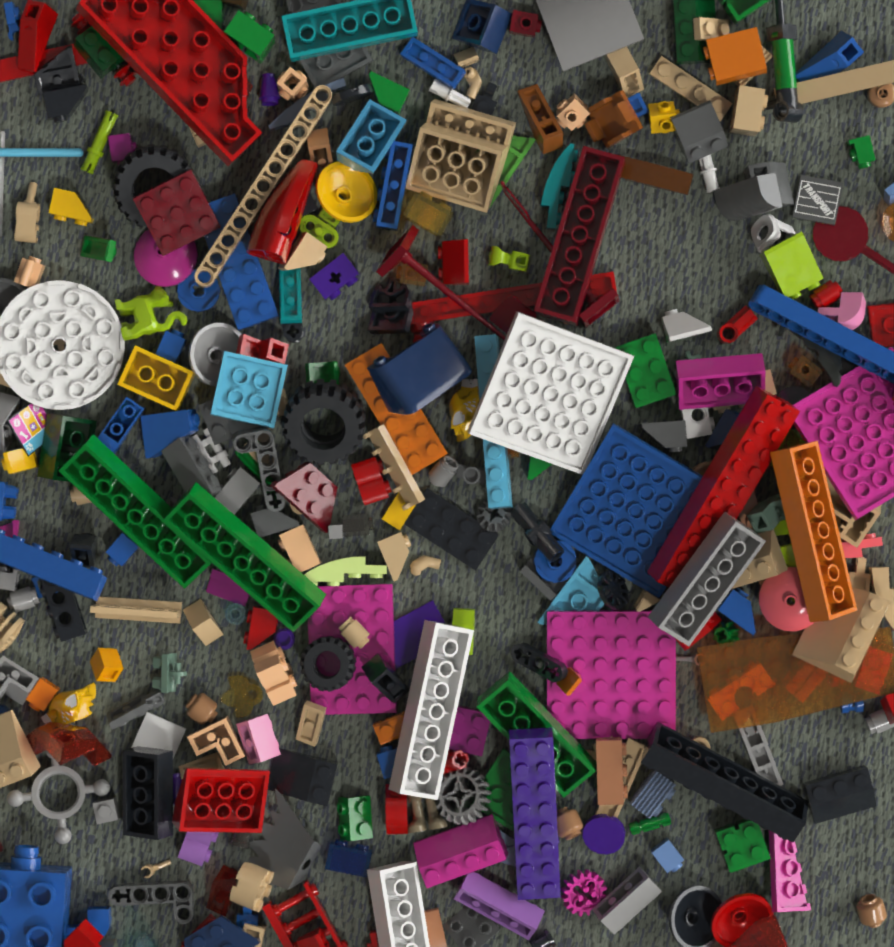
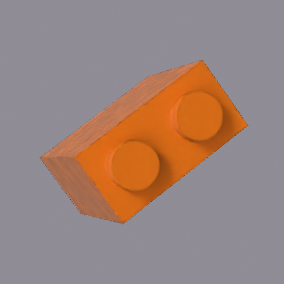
M757 27L706 40V47H703L705 59H710L712 67L708 68L710 79L715 80L716 86L767 73Z

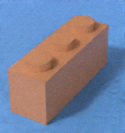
M622 737L596 738L598 805H624V799L628 798V785L623 786V777H627V764H623L622 756H627L626 743H622Z

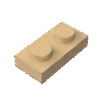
M703 17L693 18L694 40L706 41L707 39L729 34V20Z
M308 700L305 702L296 740L314 747L317 745L326 707Z

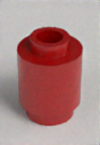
M829 280L815 289L809 297L817 309L818 307H829L841 298L840 293L843 290L836 281L832 282Z

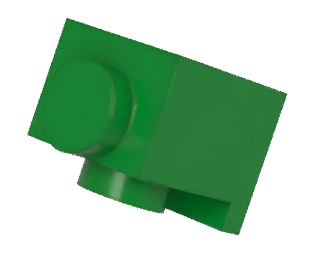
M870 135L846 142L847 146H852V149L849 150L852 162H856L858 169L871 167V162H874L876 158Z

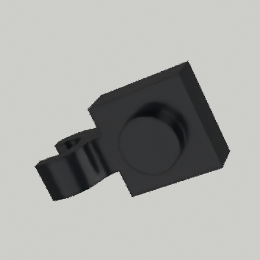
M489 82L484 96L477 94L471 109L492 115L497 105V102L492 100L497 85Z

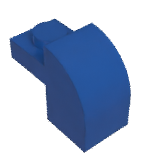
M111 906L89 907L87 909L88 922L103 936L106 935L111 926ZM79 924L68 925L66 928L67 936H69Z

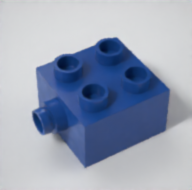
M16 845L14 849L15 855L11 856V863L0 862V947H64V940L68 937L66 928L69 925L72 866L41 865V856H38V846Z

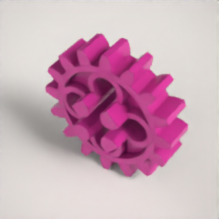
M586 869L583 874L580 870H577L576 876L572 873L570 874V881L564 880L566 887L560 889L564 893L561 899L564 901L563 905L572 914L577 913L582 917L583 912L590 916V910L600 903L602 898L607 896L603 893V891L607 890V887L603 884L604 880L596 872L593 871L591 873ZM578 886L583 892H588L593 897V899L589 900L583 893H579L574 887Z

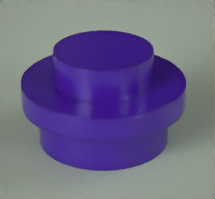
M287 628L279 629L274 635L275 645L281 647L282 650L291 648L295 642L294 633Z

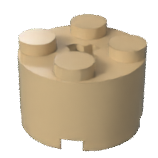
M244 862L235 878L237 879L236 886H232L230 901L260 912L264 902L263 898H268L272 890V885L269 884L274 877V872L256 864Z

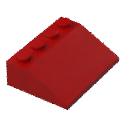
M186 768L175 800L172 823L181 832L262 833L270 771Z

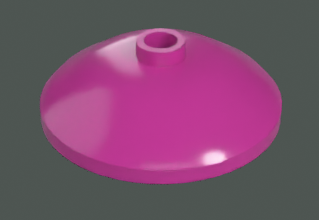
M149 229L141 235L134 249V263L139 274L147 282L160 287L174 286L183 282L194 270L198 257L195 241L162 256V254H159L160 250Z

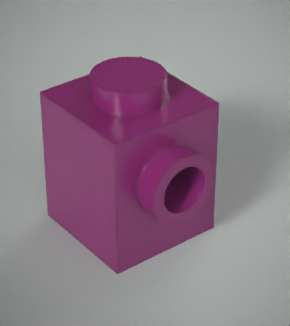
M130 133L108 136L111 160L113 163H117V165L125 159L129 152L132 153L137 148L136 142H132Z

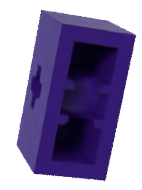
M342 253L309 280L325 300L330 298L332 301L341 294V288L345 285L349 288L358 281L357 276L359 272L345 254ZM333 273H335L336 275H342L339 278L341 281L340 283L337 284L336 282H330L332 280L331 275Z

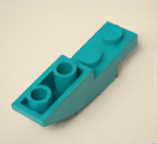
M570 143L562 152L547 179L540 206L549 208L546 229L555 230L556 225H560L561 213L558 212V204H563L564 191H560V188H569V185L573 182L575 171H571L572 162H577L578 150L574 149L575 144Z

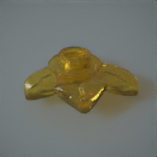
M234 675L228 677L232 688L222 696L221 702L227 706L236 707L235 713L237 718L250 715L254 705L259 704L263 699L261 687L251 684L244 676ZM255 691L257 694L256 698H250L249 692Z

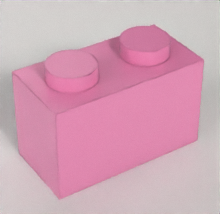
M268 714L236 724L249 765L281 755Z

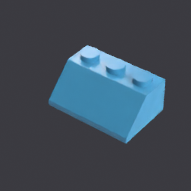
M369 99L336 150L337 161L355 171L373 174L407 120Z

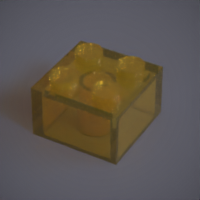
M423 191L420 194L415 192L403 213V218L442 238L453 218L451 207L443 202H440L439 205L432 201L433 197Z

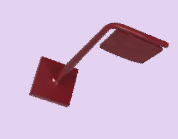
M501 181L500 184L505 195L551 253L553 249L551 242L531 220L528 212L508 187L505 186L504 181ZM588 288L585 297L588 306L579 315L582 324L587 328L620 302L617 292L611 289L598 297L596 293L593 294Z
M412 225L388 250L376 272L383 277L400 262L404 265L408 264L505 341L506 336L412 258L409 250L419 232V229ZM510 296L496 308L490 317V321L507 334L516 311L536 318L537 315L515 296Z

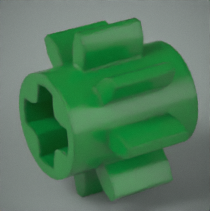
M725 621L719 622V627L713 628V640L719 643V647L725 645L732 647L734 646L733 641L740 639L738 637L740 629L733 626V621L727 622V624Z

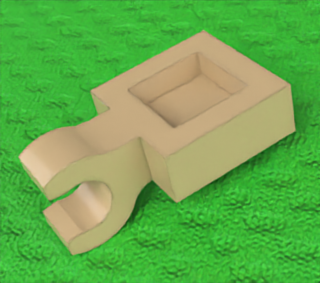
M856 557L855 572L849 571L851 585L853 588L869 592L871 574L865 573L866 558Z

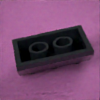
M865 765L803 783L814 824L876 807L873 784L868 768Z

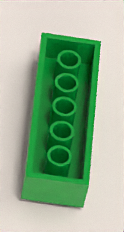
M510 671L478 697L476 707L508 740L509 730L552 727L555 787L563 797L567 796L596 772L597 761Z

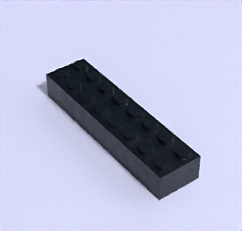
M657 722L646 739L641 763L648 769L656 770L666 778L675 780L685 788L701 794L704 798L715 801L723 808L734 811L742 818L755 822L761 828L774 832L782 839L794 842L806 825L808 800Z

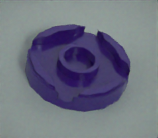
M598 814L589 818L585 823L583 840L590 850L598 854L607 855L615 853L622 847L626 831L618 818L607 816V814Z

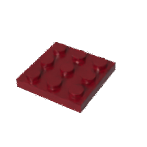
M192 169L133 197V201L162 256L221 227Z

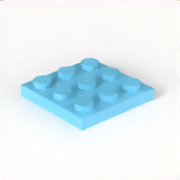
M224 351L210 415L274 429L288 365Z

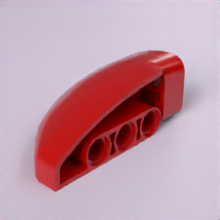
M307 159L300 160L274 189L260 212L246 253L275 263L286 264L318 167L317 162ZM290 227L292 228L290 234H288V235H282V234H281V233H284V234L288 233L289 228H290Z

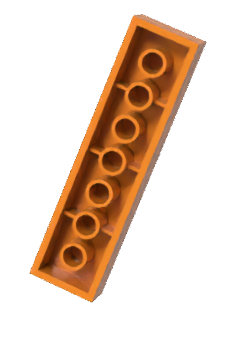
M818 441L797 444L770 452L810 623L832 620L857 611Z

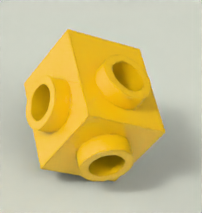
M674 101L648 104L651 134L673 132L674 128L670 117L680 113L679 109L675 110Z

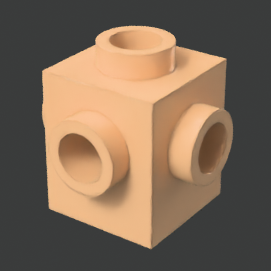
M289 67L277 79L278 82L276 84L280 90L278 92L279 95L287 101L291 99L293 102H296L298 99H301L308 92L307 77L301 71H295ZM291 85H296L293 90L290 89Z
M575 93L568 100L563 99L556 107L557 122L564 129L568 127L571 131L575 128L579 129L586 122V117L590 114L589 107Z

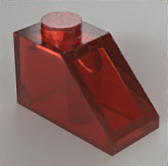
M225 865L222 866L212 883L206 908L226 917L232 901H230L231 889L237 883V879H235L238 874L237 870Z

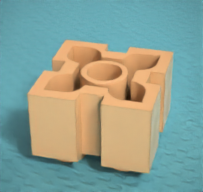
M271 641L250 651L256 674L273 706L297 696L294 687L298 685L293 676L294 672L291 665L286 662V657L281 647L277 648L274 641Z

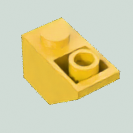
M54 188L49 213L54 215L53 219L66 222V219L70 218L75 220L74 224L87 226V223L93 224V217L77 193Z
M23 448L3 453L4 458H1L3 469L8 471V474H15L39 467L36 453L34 452L28 457Z

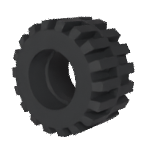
M321 637L310 643L302 653V660L300 661V666H302L301 674H304V680L309 682L311 687L318 688L319 691L330 692L346 685L353 677V673L356 670L355 663L357 662L353 654L355 652L353 649H350L347 642H343L339 637ZM324 651L335 653L340 660V670L334 676H325L317 668V657Z

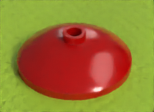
M752 893L738 894L725 900L715 910L711 919V931L716 941L725 947H750L761 941L768 934L773 924L774 914L769 902L762 896Z

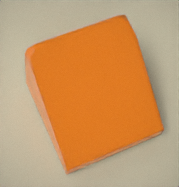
M568 667L567 677L556 682V684L567 696H570L581 683L582 678L581 675Z

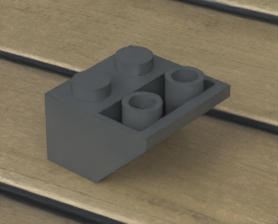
M763 162L748 165L743 171L745 180L759 175L776 173L782 206L794 205L785 163Z

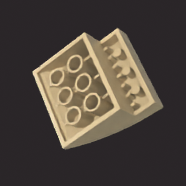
M434 99L430 104L427 121L419 129L405 189L487 213L504 168L516 122Z

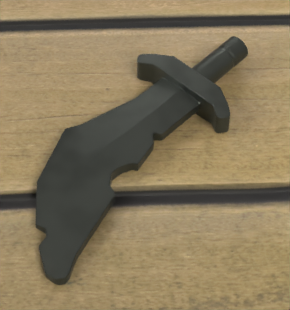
M780 325L778 336H782L787 328ZM789 330L800 340L803 339V343L808 350L815 351L818 354L817 361L830 378L833 386L838 387L842 376L839 373L842 369L841 356Z

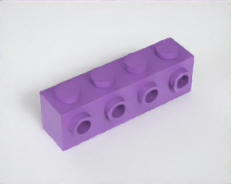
M476 872L466 874L454 897V900L527 940L537 930L545 912L535 904L526 900H518L517 894L504 889L499 884L484 878Z

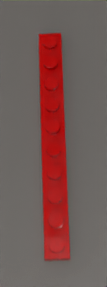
M614 271L592 275L588 287L593 294L596 293L597 296H601L611 289L617 292ZM542 283L457 296L478 314L491 313L510 296H515L527 307L536 306ZM449 297L412 302L413 318L411 325L471 316V314Z

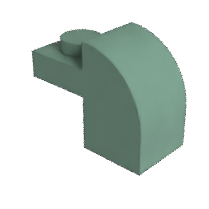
M780 494L763 500L746 515L756 533L773 530L780 521L786 520Z

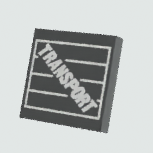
M801 175L792 218L835 226L843 183Z

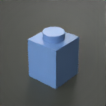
M665 838L650 850L667 873L670 871L675 872L683 865L681 863L684 861L683 857L668 838Z

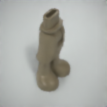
M408 795V804L411 802L413 820L408 824V833L427 830L421 802L422 797ZM425 798L429 830L448 827L446 819L439 814L436 801Z

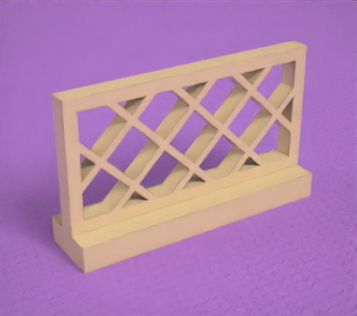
M99 596L96 604L90 606V613H95V618L181 624L182 602Z

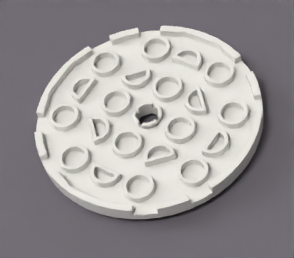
M55 280L31 286L17 295L8 304L0 317V373L16 394L36 406L53 410H66L86 405L101 396L111 386L121 368L125 341L122 337V326L111 305L100 294L82 284ZM57 339L65 341L66 348L63 351H56L54 349L53 343Z

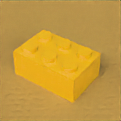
M135 345L117 385L170 409L179 411L195 374L190 369Z

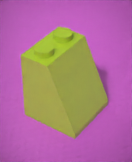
M802 231L759 254L779 293L793 300L801 296V290L808 288L810 291L820 286L819 281L824 279Z

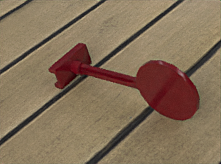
M839 207L835 226L815 223L813 227V241L817 250L825 258L833 261H848L856 258L861 253L894 275V264L866 246L868 226L865 219L856 210L849 207Z

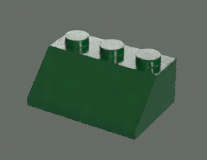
M672 0L675 65L711 63L710 59H705L703 47H706V41L694 40L693 18L716 19L715 0Z
M47 413L37 477L70 482L58 470L93 434L95 435L97 421Z

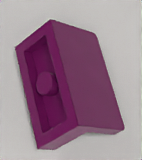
M213 568L206 592L246 606L250 595L224 572Z

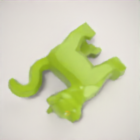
M155 286L154 290L148 295L136 296L127 302H122L120 299L115 300L116 309L119 310L120 316L134 315L135 322L131 324L127 322L121 323V333L124 341L136 339L142 335L164 332L170 329L175 319H179L182 326L187 324V316L181 311L170 313L164 323L157 322L153 308L174 306L173 302L169 301L166 291L160 286Z

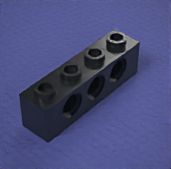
M41 579L42 585L40 590L43 598L47 597L49 605L46 608L49 617L54 619L56 626H53L56 638H60L61 642L87 634L88 631L76 594ZM57 591L64 594L65 600L63 603L55 601L54 595ZM63 612H68L71 615V622L69 624L62 622L61 615Z

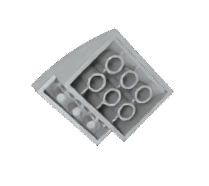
M536 0L563 72L644 40L629 0Z

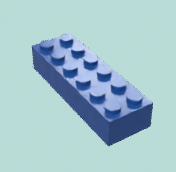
M236 194L209 203L221 225L220 228L204 235L209 250L239 206ZM238 217L234 220L236 228H243L246 225L244 218ZM249 229L218 275L239 331L280 317L260 259L246 253L251 237ZM229 235L224 236L222 244L230 247L234 244V238ZM220 254L212 255L215 265L222 262L223 258Z

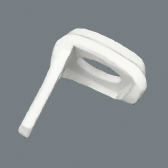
M771 214L761 216L751 228L752 239L757 251L762 253L781 237V231L794 236L795 231L793 227L781 222ZM764 226H768V234L761 240L759 233Z

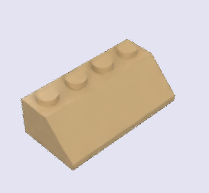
M774 529L758 533L766 542L732 589L777 576L788 570Z

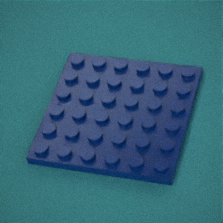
M613 423L550 531L555 537L660 598L666 586L658 583L647 571L703 476Z

